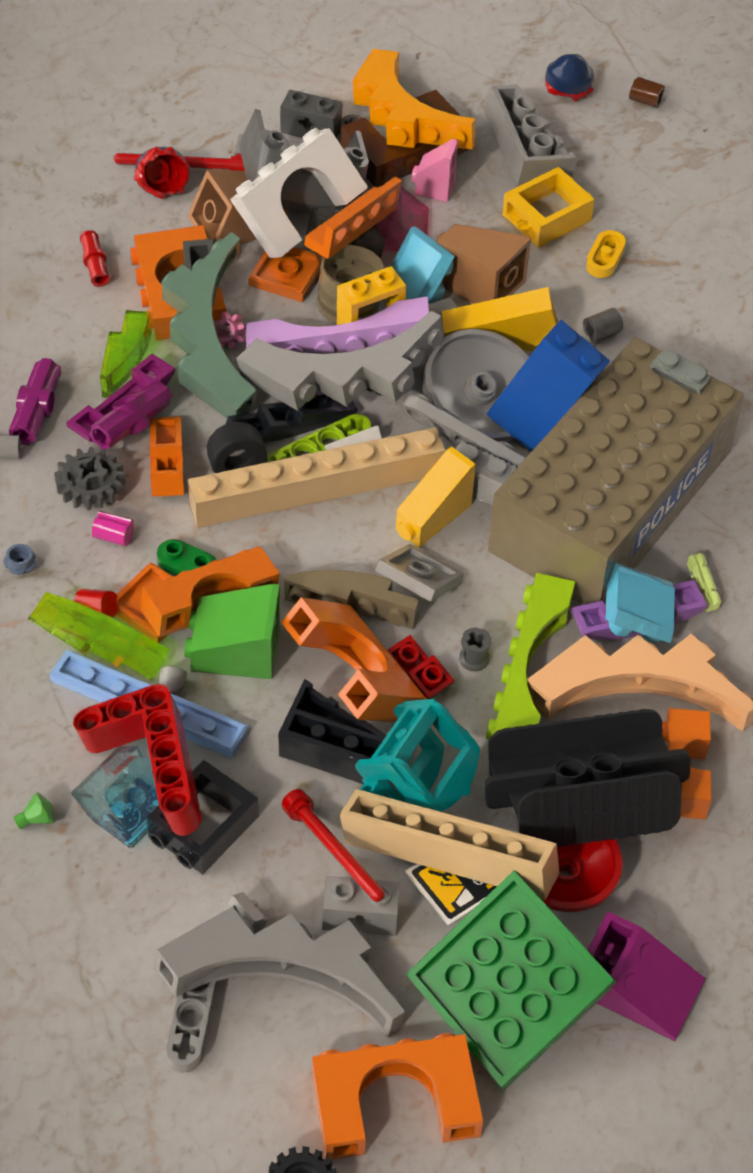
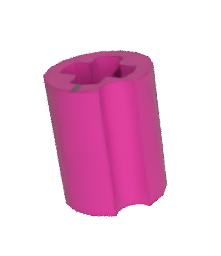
M99 511L98 516L95 517L93 522L92 537L127 546L133 535L134 521L133 519Z

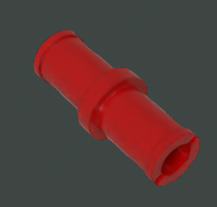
M94 230L84 231L80 235V242L84 251L83 263L88 267L91 283L94 286L101 287L110 281L105 265L107 261L106 253L101 249L98 233Z

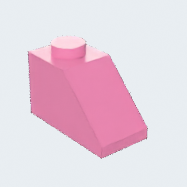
M452 139L424 154L419 166H414L411 182L415 183V195L448 202L455 185L458 140Z

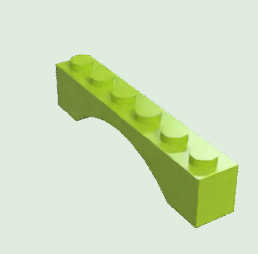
M536 573L533 585H526L523 604H527L526 611L520 610L515 630L520 631L519 638L512 637L508 656L513 657L512 664L505 663L501 683L506 684L504 692L497 691L493 711H497L498 715L496 720L490 718L486 739H490L493 733L504 728L540 723L541 715L532 701L527 686L526 671L539 647L553 634L566 627L575 581Z

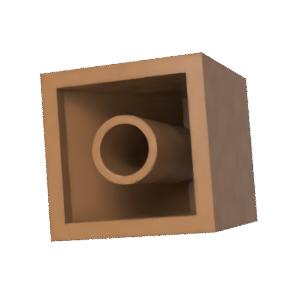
M206 170L187 217L193 226L204 225L207 239H213V245L217 240L224 239L230 232L240 238V245L257 239L230 200L237 194L236 188L247 181L245 171ZM283 209L286 216H288L289 210Z
M454 224L447 232L441 233L436 241L455 256L451 274L445 276L441 281L444 288L472 304L513 295L526 282L531 238L527 236Z

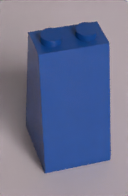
M561 319L543 338L486 415L532 452L610 363V360Z

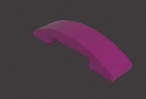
M149 355L131 370L132 379L95 409L87 405L66 422L67 427L87 441L93 442L89 434L91 432V425L113 410L112 405L116 401L136 394L153 381H161L166 386L175 374V368L156 355Z

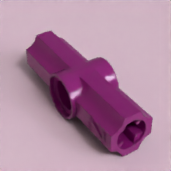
M42 358L40 361L35 362L27 385H21L16 401L17 410L9 428V435L20 436L22 445L36 442L45 417L49 418L53 412L54 392L62 374L61 366L57 365L53 359Z
M153 381L136 394L116 401L112 405L113 410L91 425V432L89 434L93 443L99 445L101 449H109L126 436L136 434L149 427L151 424L150 419L171 404L170 400L173 396L169 387L163 385L161 381Z

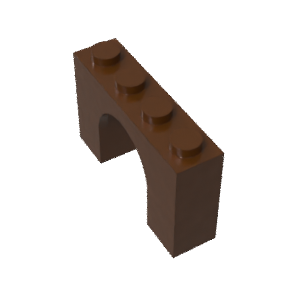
M437 90L415 97L419 102L434 109L460 116ZM365 117L341 126V146L343 149L347 148L354 132L361 131L369 160L366 178L375 187L384 185L394 177L400 179L412 174L414 166H419L423 155L440 146L417 143L414 148L387 145V139ZM458 148L457 155L469 151L470 149Z

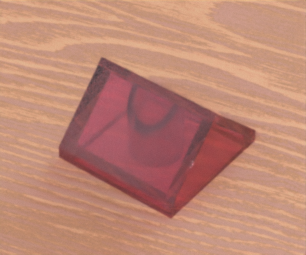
M401 186L396 210L370 229V251L398 252L411 227H417L428 236L429 208Z

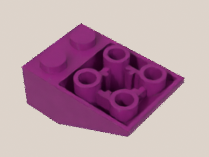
M608 911L587 950L616 980L617 984L597 1004L666 1038L676 1041L706 978L645 929Z

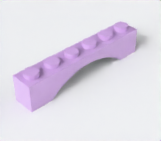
M428 296L396 301L372 316L335 326H301L279 319L246 323V348L256 338L273 346L300 353H344L371 347L396 337L430 312Z

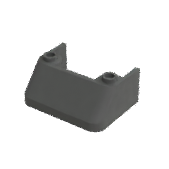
M257 109L254 110L239 143L246 179L253 182L260 176L258 171L271 162L276 164L282 159L280 154L290 147L287 139L281 132L265 130L261 111ZM355 131L347 148L343 150L365 182L369 160L361 131ZM298 169L287 177L282 186L281 204L282 208L286 210L331 218L362 196L363 192L347 205L335 206L317 178L305 170Z

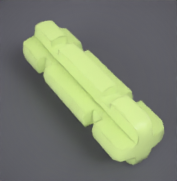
M702 553L691 554L688 556L687 566L690 573L693 574L691 575L692 580H695L707 603L705 611H716L720 608L721 599L718 592L714 591L717 588L710 569L706 566V558Z

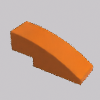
M181 417L151 418L150 476L152 497L184 495Z

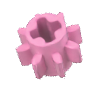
M222 312L221 320H213L217 338L222 348L228 343L230 350H236L238 347L237 342H246V325L240 321L242 319L241 314H235L231 318L229 312Z

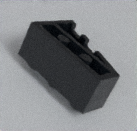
M304 679L278 733L279 756L364 784L362 782L363 777L357 771L355 765L359 759H370L386 735L367 721L358 720L355 716L349 714L339 707L338 701L331 696L326 698L313 688L311 682Z

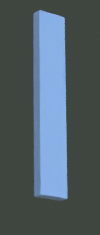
M70 650L65 651L49 674L51 682L101 703L151 686V684ZM171 693L181 714L185 738L233 758L248 734V725Z

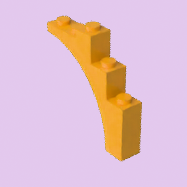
M372 49L353 78L354 105L369 107L370 123L372 125L386 126L387 145L414 148L417 143L441 146L455 139L458 140V148L472 150L475 145V119L443 112L419 102L408 94L398 82L400 77L399 52Z

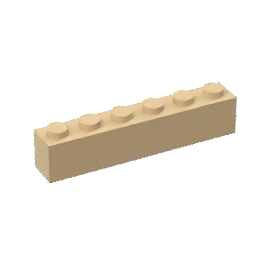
M355 789L340 813L346 844L498 886L515 870L543 900H546L559 875L557 844L554 842Z

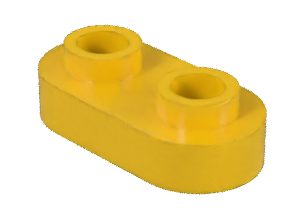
M606 230L597 236L586 261V270L590 275L597 278H606L614 273L625 250L626 239L623 234L614 230Z

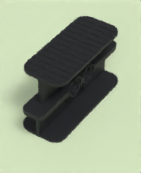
M652 709L632 710L571 720L538 723L535 725L509 727L496 731L489 739V777L484 782V796L486 805L490 809L514 807L519 822L520 834L554 842L557 844V847L660 833L672 829L680 820L681 783L690 777L691 759L688 752L684 749L668 750L662 736V719L659 713Z

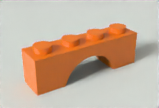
M261 546L250 550H243L233 556L211 561L207 565L190 571H183L176 576L162 581H155L143 587L140 610L160 638L189 627L191 609L199 601V597L268 584H278L280 572Z

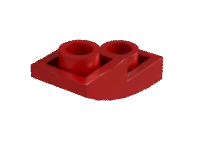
M411 635L387 650L426 699L433 698L455 682L434 655L429 658Z

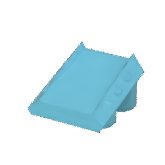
M411 227L391 266L406 285L405 300L428 296L429 303L442 299L444 295V285L441 281L445 276L451 274L455 256L417 227Z
M615 563L606 591L605 620L609 621L610 630L616 636L627 637L635 631L641 633L649 642L659 643L664 641L671 643L674 632L675 588L673 583Z

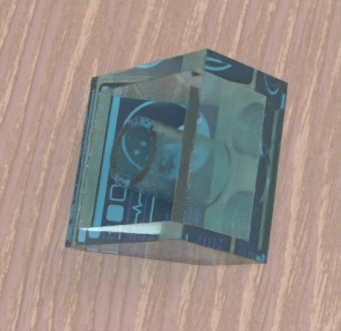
M119 746L71 792L72 796L93 822L128 848H133L148 833L146 817L159 805L151 760L140 746Z

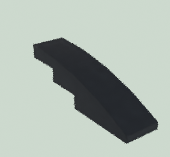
M317 391L314 397L309 402H306L298 411L283 402L260 404L257 413L228 416L226 424L233 422L248 423L258 430L263 442L267 443L328 426L349 415L356 414L358 409L353 401L346 407L322 392Z

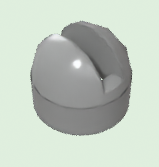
M163 667L159 673V684L165 685L170 693L177 695L186 684L187 672L178 667Z

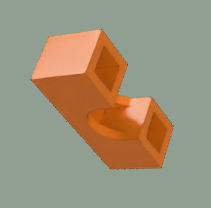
M668 708L666 720L662 721V736L668 750L684 749L688 752L690 759H706L711 741L710 711ZM690 766V777L681 783L680 817L706 819L711 804V770H699Z

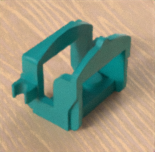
M435 699L403 701L402 704H397L394 708V714L398 720L370 759H359L355 765V768L363 777L362 782L364 784L360 790L442 812L452 807L462 796L470 795V784L473 781L478 766L480 747L470 733L460 726L449 711ZM433 724L445 741L452 747L459 749L460 752L431 794L429 790L438 777L445 748L442 741L431 729ZM419 744L423 750L412 766L409 767L407 763L411 760L412 753ZM387 780H390L396 786V790L393 789Z

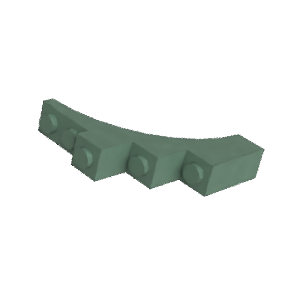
M232 232L224 239L217 240L212 246L210 253L204 259H198L191 270L182 264L175 271H170L162 281V300L178 311L170 322V341L187 353L178 364L179 383L225 418L232 415L247 414L256 405V389L237 372L226 357L217 338L212 317V308L217 289L226 271L240 255V238Z

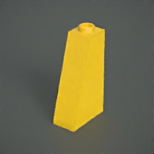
M549 287L442 311L444 337L460 330H486L509 339L523 351H534L543 338L558 323Z

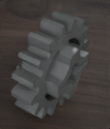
M89 447L88 452L83 453L79 448L77 449V455L74 457L66 454V463L58 462V471L54 472L57 493L62 494L65 503L73 500L74 508H78L81 504H85L87 510H91L92 504H97L100 508H104L103 501L115 502L114 494H122V485H125L123 463L117 462V455L115 454L107 457L106 449L95 453L94 448Z

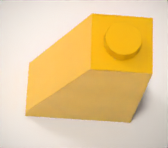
M452 446L447 449L397 509L396 530L399 535L407 541L410 540L420 548L472 505L476 464Z

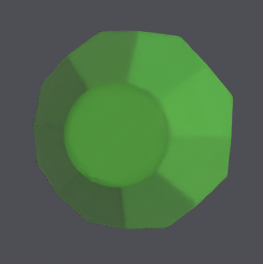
M37 792L34 794L24 811L14 816L19 829L29 824L54 823L52 803L41 793Z

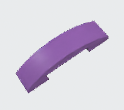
M695 580L673 584L675 588L674 625L706 610L707 603ZM603 601L576 606L571 609V613L583 637L586 635L589 639L614 640L631 638L638 634L642 635L633 631L627 637L616 636L609 628V621L605 620L606 606Z

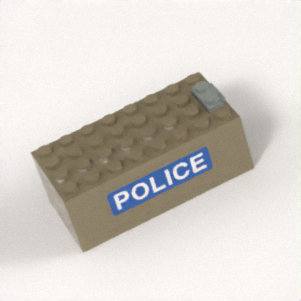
M634 337L494 493L488 551L534 578L536 573L575 581L572 599L581 605L603 601L606 604L607 584L615 563L635 569L730 453L745 393L708 375V369L673 351L664 352Z

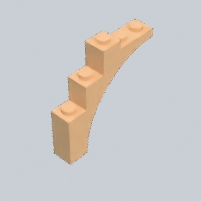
M638 634L611 656L607 654L600 644L594 643L585 635L527 679V686L536 709L548 720L568 707L591 698L616 693H652L672 696L695 703L720 715L742 732L753 722V699L746 692L740 691L734 686L724 673L713 668L716 654L712 652L706 643L700 642L692 634L688 635L664 655L659 652L654 644L647 642Z

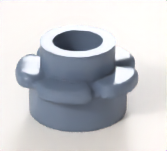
M15 544L7 550L4 566L16 575L30 572L36 566V561L34 560L36 559V554L25 544Z

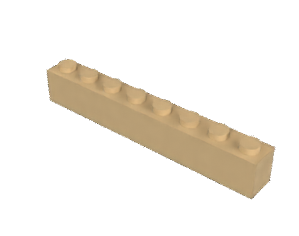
M436 427L190 478L188 479L189 503L197 528L419 481L426 476L446 450Z

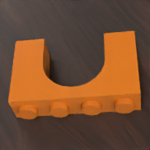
M204 225L134 235L135 247L130 248L132 266L138 265V268L135 269L137 287L143 286V289L140 290L142 308L148 307V311H145L147 329L153 328L155 340L170 338V322L178 313L177 310L162 300V284L160 282L170 271H175L182 264L184 265L183 241L207 239ZM220 287L217 289L212 308L213 320H221L222 312H226Z
M301 597L281 623L299 646L330 651L345 660L357 671L338 696L358 720L395 723L398 720L394 714V708L397 704H402L403 701L426 699L351 605Z
M443 1033L435 1036L433 1039L422 1041L408 1038L400 1040L394 1045L379 1047L376 1044H367L353 1051L341 1052L333 1049L326 1050L318 1056H312V1077L325 1158L329 1157L332 1160L365 1155L366 1138L359 1103L364 1091L372 1083L381 1078L394 1075L412 1078L429 1091L435 1104L442 1143L481 1137L483 1118L465 1034L455 1036L452 1033Z

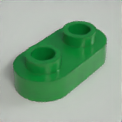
M177 539L164 541L157 549L159 567L174 576L183 571L201 567L197 566L199 564L207 565L211 561L216 560L213 555Z

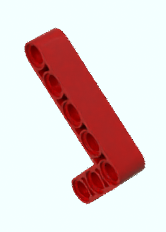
M161 684L151 685L87 707L76 714L73 719V726L86 750L90 753H101L146 737L159 807L171 830L175 834L183 836L189 835L199 828L202 816L181 714L168 687Z

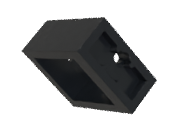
M204 759L192 771L197 793L199 791L203 792L232 813L200 846L186 835L175 834L171 830L159 805L146 817L148 837L152 843L160 849L167 848L175 854L177 860L188 869L193 867L202 875L259 817L258 797Z

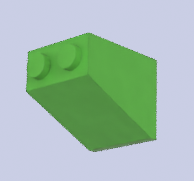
M268 584L199 597L197 610H191L189 629L193 630L192 638H186L184 657L190 658L191 672L272 679L280 629V584Z

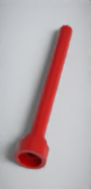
M116 153L113 159L116 164L136 165L142 154ZM237 153L236 156H231V158L184 156L190 168L245 171L241 153Z
M294 789L287 793L282 800L281 806L289 818L294 821L303 822L366 894L375 902L382 901L385 897L384 890L313 812V801L302 789Z

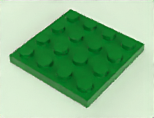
M515 870L406 973V976L456 1035L465 1034L468 1049L501 1088L507 1089L617 984L616 980Z

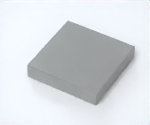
M411 544L379 559L375 569L376 572L430 602L459 586L464 576V573Z

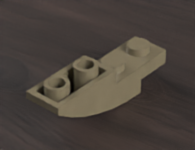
M316 570L289 574L284 579L285 600L296 604L301 597L347 604L364 616H373L389 621L395 626H404L410 629H414L418 621L419 599L392 591V580L354 571Z

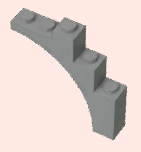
M430 311L414 326L394 338L371 347L344 353H300L273 346L256 338L236 359L240 374L246 381L297 411L306 402H309L317 391L347 407L354 398H358L363 393L366 386L396 403L403 394L408 393L415 383L413 368L418 367L429 351L441 343L444 337L441 315Z
M231 907L157 949L155 970L175 997L201 985L227 978L269 976L289 978L314 985L344 999L368 1016L387 1037L400 1030L405 1014L400 998L395 993H390L381 982L380 975L375 967L370 964L367 965L371 951L369 939L362 930H357L350 920L313 941L309 929L303 923L299 924L291 913L254 934L253 927L248 919L240 917L236 910Z

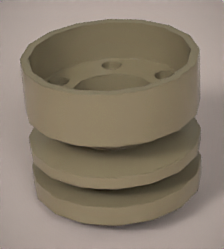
M347 245L329 259L323 256L316 303L319 312L326 319L337 324V286L384 269L381 259L374 252L354 245ZM379 301L359 308L358 320L376 314Z

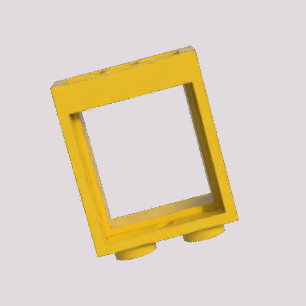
M556 167L504 193L502 215L521 233L531 238V242L539 248L592 221L595 199L589 192L578 185L570 175H567L560 167ZM556 192L570 206L545 218L531 204Z
M392 266L337 286V325L358 321V309L386 299L387 308L396 301L406 299V285Z

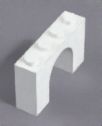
M314 128L302 137L303 143L297 147L293 145L280 154L282 157L280 161L276 164L271 162L258 171L260 176L253 182L247 180L236 188L237 194L230 199L269 258L282 257L303 240L286 216L281 204L282 186L292 172L301 169L315 176L335 206L347 205L368 188L330 128L323 130Z

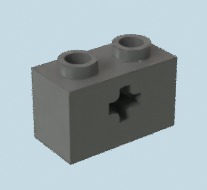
M289 89L280 106L281 133L302 138L314 128L318 130L330 128L337 139L341 129L342 101Z

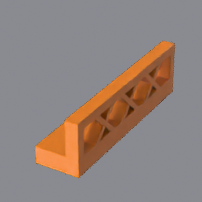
M394 177L380 188L374 186L307 234L304 246L327 259L331 258L396 210L402 180Z

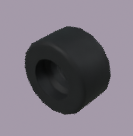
M233 422L219 427L209 437L206 445L207 456L214 473L267 463L268 461L267 450L260 433L248 423ZM245 450L237 456H229L235 451Z

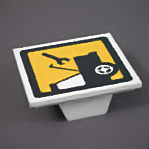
M415 864L405 871L406 875L448 926L461 918L464 919L497 887L420 864Z

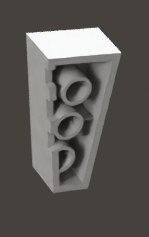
M517 84L491 86L485 114L516 186L518 187L556 167H560L567 175L572 177L577 156L572 151L568 152L564 148L565 142L559 135L554 136L549 129V122L545 117H540L536 114L535 105Z

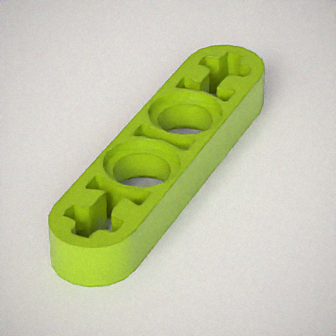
M361 414L349 415L268 454L267 462L296 457V454L301 451L310 453L324 451L326 449L322 442L325 439H343L361 432L359 430L364 431L371 428V422L366 416Z

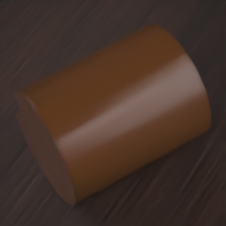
M637 77L631 86L629 99L658 108L664 95L665 86Z

